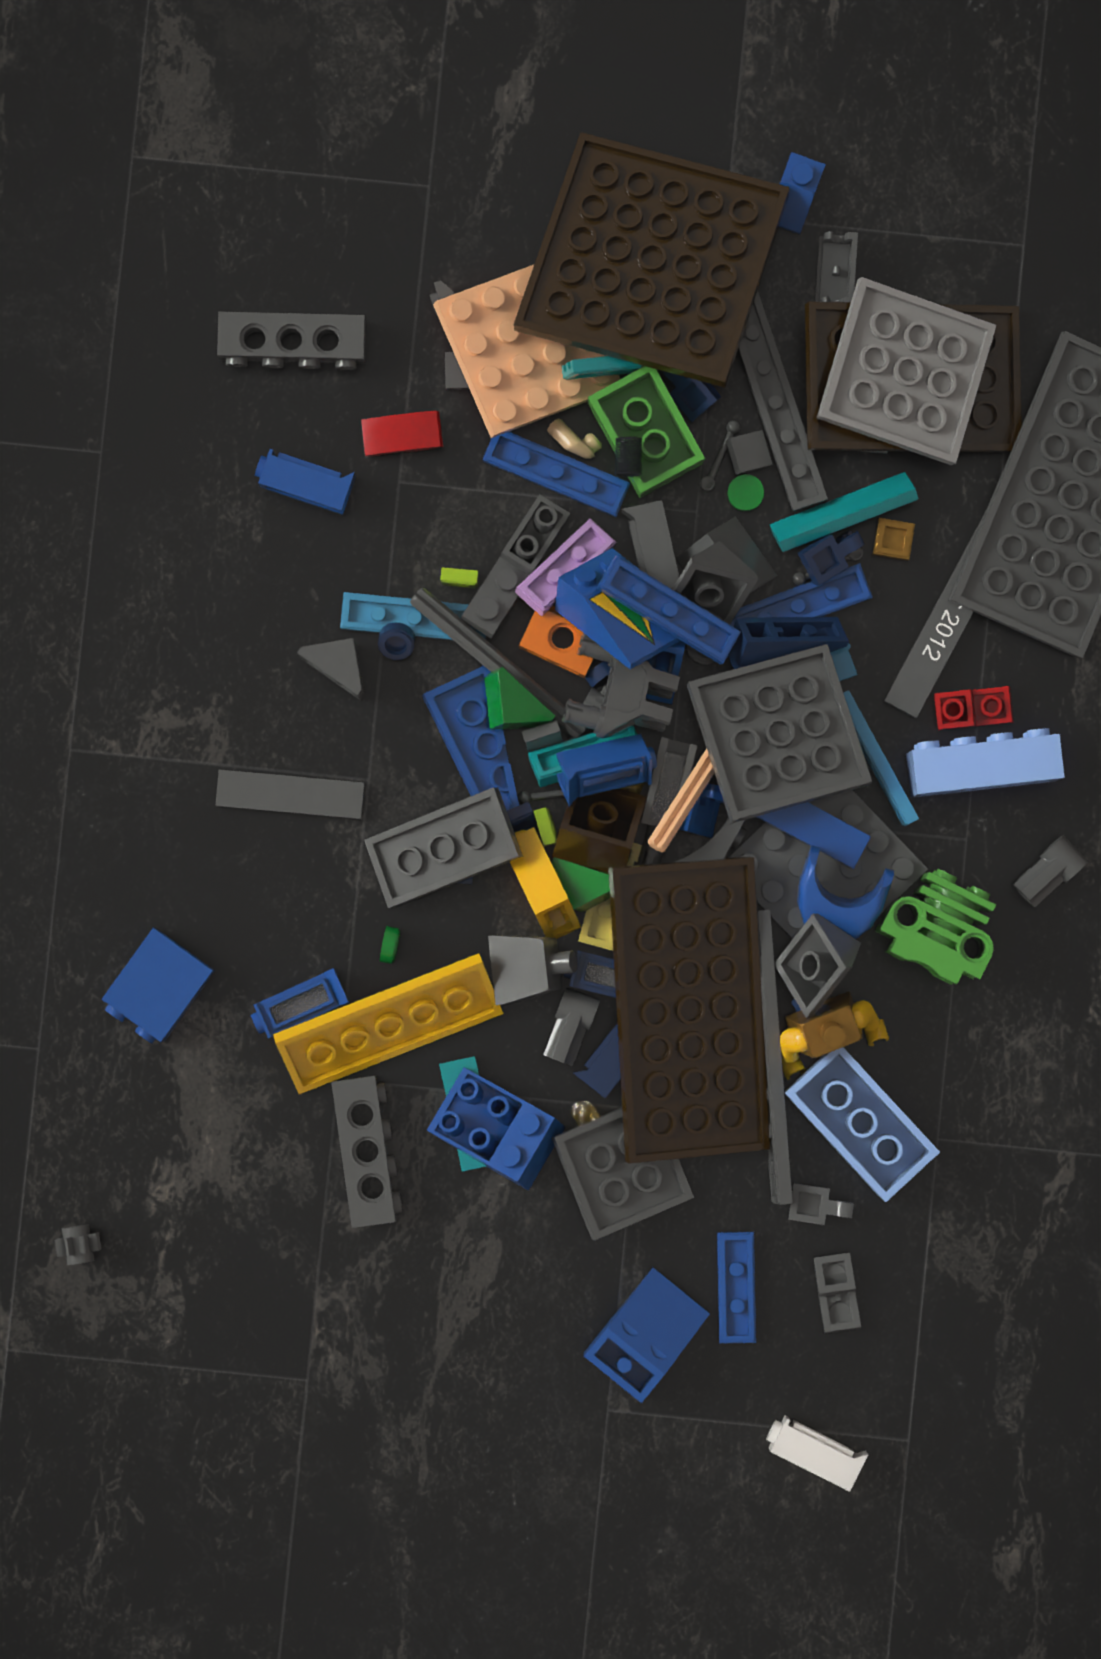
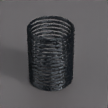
M616 438L615 475L623 477L641 476L642 438Z

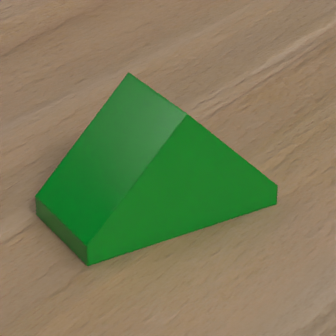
M503 667L486 676L485 688L490 730L533 728L551 722L555 717L546 706Z
M556 857L553 858V868L574 910L583 913L610 899L608 874Z

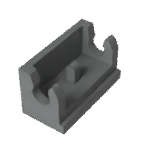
M829 231L825 232L823 236H819L815 302H851L855 290L857 232L833 235V232Z

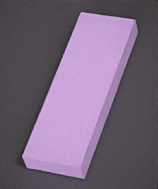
M590 518L518 585L515 593L542 617L556 604L558 578L611 548L614 549L617 542Z

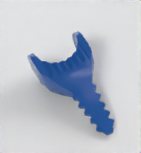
M811 845L798 886L797 903L803 923L805 924L813 913L819 914L857 939L872 928L883 911L893 881L894 870L885 868L876 887L862 897L851 899L838 897L829 893L821 885L815 871L820 847ZM793 999L791 1003L796 1009L795 1012L800 1011L799 1005Z

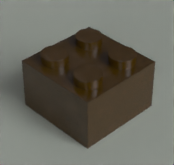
M619 788L577 797L570 807L567 804L552 857L609 873V868L627 866L647 797Z

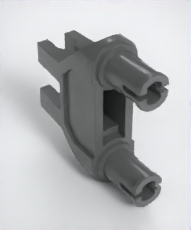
M583 633L579 642L581 647L578 648L577 655L608 662V667H610L603 703L597 708L568 699L564 709L566 714L563 715L562 722L593 729L596 737L608 738L633 725L664 732L666 725H669L671 722L673 709L645 701L646 694L671 699L673 692L676 693L680 677L652 668L647 660L630 670Z

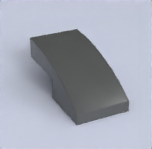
M850 1252L813 1258L824 1334L861 1329Z

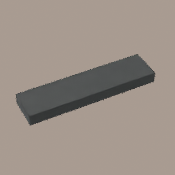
M219 770L215 806L362 819L365 783Z

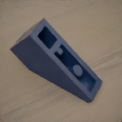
M838 617L736 618L734 628L741 631L728 657L733 669L826 644L831 653L847 647L849 640Z

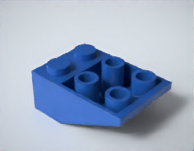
M464 1067L427 1131L529 1191L554 1148L551 1137L563 1133L566 1127L555 1117Z
M652 1267L584 1351V1357L642 1403L663 1378L710 1313Z

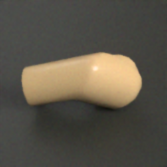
M561 419L554 420L548 427V433L565 450L585 459L595 457L594 453L602 447L601 442L592 433L587 434L581 440Z

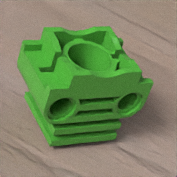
M937 869L933 873H924L920 881L930 885V887L918 886L913 893L923 898V901L913 897H902L894 900L884 911L875 932L891 939L885 953L901 961L917 963L927 969L933 977L950 985H957L962 975L972 980L974 977L981 979L992 957L994 948L990 936L972 925L973 923L978 926L986 925L989 917L979 913V910L985 913L991 912L996 904L988 901L991 896L989 893L975 886L967 887L966 889L955 885L956 877ZM901 906H907L913 913V920L908 926L902 925L897 918V912ZM969 938L974 939L979 947L978 954L974 958H969L964 952V944Z

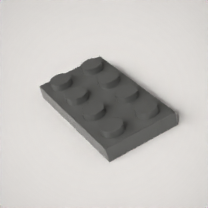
M497 787L490 788L364 840L388 908L398 907L523 857L501 793Z

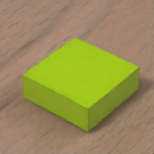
M442 567L440 580L444 586L478 587L479 573L476 570Z
M544 807L534 810L543 846L556 844L558 835L550 809Z

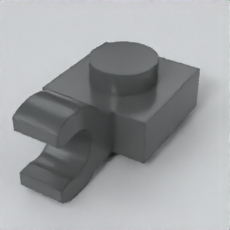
M794 1183L792 1191L793 1204H790L788 1220L825 1225L826 1214L852 1218L854 1203L830 1200V1188Z

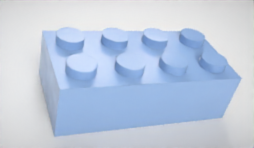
M1049 728L1028 730L1026 733H1023V738L1013 739L1012 732L992 734L986 737L987 742L976 743V736L956 738L950 741L951 746L940 747L939 740L919 742L917 745H914V750L906 754L911 798L1061 780L1065 777L1060 734L1050 735Z
M844 1047L824 1054L784 1091L789 1100L884 1202H887L940 1153Z

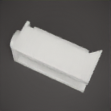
M786 1415L782 1422L775 1420L766 1438L767 1441L771 1442L769 1446L770 1452L849 1492L851 1491L868 1456L866 1450L854 1454L853 1449L795 1420L790 1424V1419Z

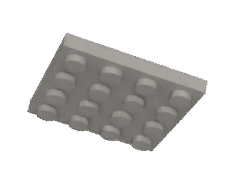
M864 277L859 278L817 419L949 465L956 464L997 325Z

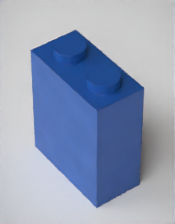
M152 928L102 997V1000L108 1004L105 1010L121 1022L125 1018L131 1020L138 1026L135 1032L151 1044L155 1039L165 1042L212 977L215 970L157 928Z

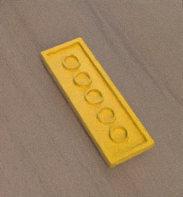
M478 953L275 1033L273 1036L298 1093L302 1094L503 1014L500 1005L495 1004L494 989L481 956Z

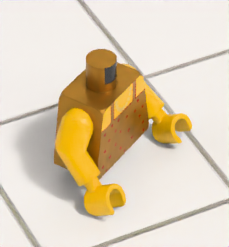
M849 991L826 1000L812 1018H806L802 1010L787 1015L785 1020L788 1029L782 1032L780 1036L782 1070L787 1080L798 1071L803 1074L806 1069L799 1057V1052L811 1058L822 1056L861 1040L862 1028L864 1029L869 1046H874L873 1042L880 1039L888 1041L889 1036L884 1020L878 1018L873 1006L868 1001L860 1000L854 1003Z

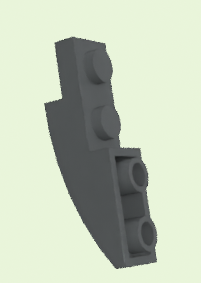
M539 494L461 619L492 639L507 614L510 613L519 599V596L515 593L517 586L539 567L570 513Z

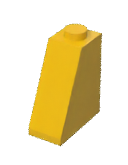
M535 828L515 832L523 857L510 861V864L545 937L558 939L581 928L569 898Z

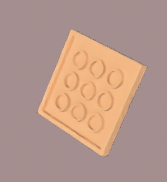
M534 265L439 299L433 304L491 438L585 403L592 394L620 380L619 375L563 379L561 366L566 365L567 362L574 359L605 357L606 355L514 331L513 324Z

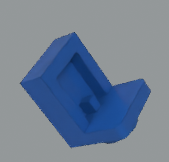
M707 784L679 830L703 837H713L720 803H724L718 785Z

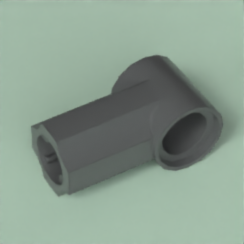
M1064 834L1052 843L1040 855L1041 859L1013 884L1018 893L1033 908L1062 882L1066 883L1088 863V860Z
M566 987L555 1015L556 1023L543 1055L573 1066L582 1045L581 1042L584 1034L591 1027L600 1000Z

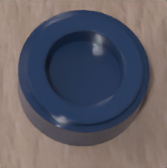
M395 622L387 624L381 629L378 638V648L385 657L392 660H402L409 657L413 652L415 634L409 626Z
M603 661L587 673L585 679L591 688L596 689L607 683L610 672L608 662Z

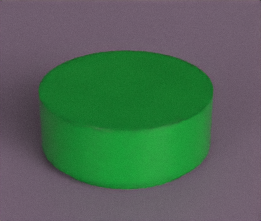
M749 474L735 477L727 491L729 503L736 510L742 512L756 509L764 497V487L761 481Z
M386 926L379 962L389 964L395 962L401 932L399 928Z

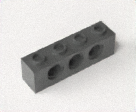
M218 312L217 356L220 361H226V366L247 367L248 361L262 362V367L283 368L284 362L299 363V368L319 369L321 363H335L336 369L355 370L357 369V364H365V315ZM259 332L265 336V343L261 348L250 349L246 346V339L251 333ZM296 333L302 337V343L297 349L287 350L282 346L283 338L287 334ZM326 334H333L339 339L338 345L331 351H324L318 346L320 338Z
M377 1075L332 1081L352 1228L396 1222V1214L403 1213L400 1191L393 1192L391 1177L397 1176L395 1155H388L386 1141L392 1140L390 1119H383L381 1104H387L385 1083L377 1082ZM366 1104L372 1109L373 1118L369 1124L360 1125L355 1122L352 1113L356 1105ZM370 1140L377 1145L378 1155L376 1159L365 1161L360 1158L358 1146L362 1141ZM369 1177L380 1179L383 1183L382 1194L378 1197L367 1196L363 1191L365 1179Z

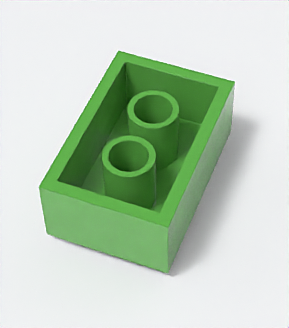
M644 366L588 397L587 404L614 453H616V438H642V475L628 477L639 498L704 464L705 457L656 369Z

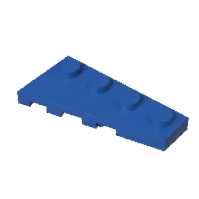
M482 666L424 693L422 697L470 796L497 787L501 793L506 810H510L519 806L511 764L508 761L504 732L502 729L490 730L485 678L491 672L485 666Z

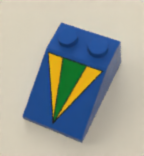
M611 548L558 578L555 611L631 670L681 640L596 589L615 556H619L632 564Z

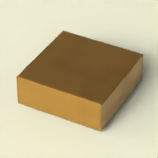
M879 518L872 555L908 561L915 524Z

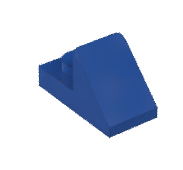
M791 152L779 183L780 185L790 187L789 197L779 224L780 228L800 235L825 164Z

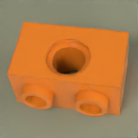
M552 606L542 617L536 611L534 612L519 644V649L584 679L594 661V658L577 655L578 648L581 647L579 642L583 632L556 612L555 606ZM561 629L568 630L574 638L572 645L565 649L556 647L552 641L554 633Z

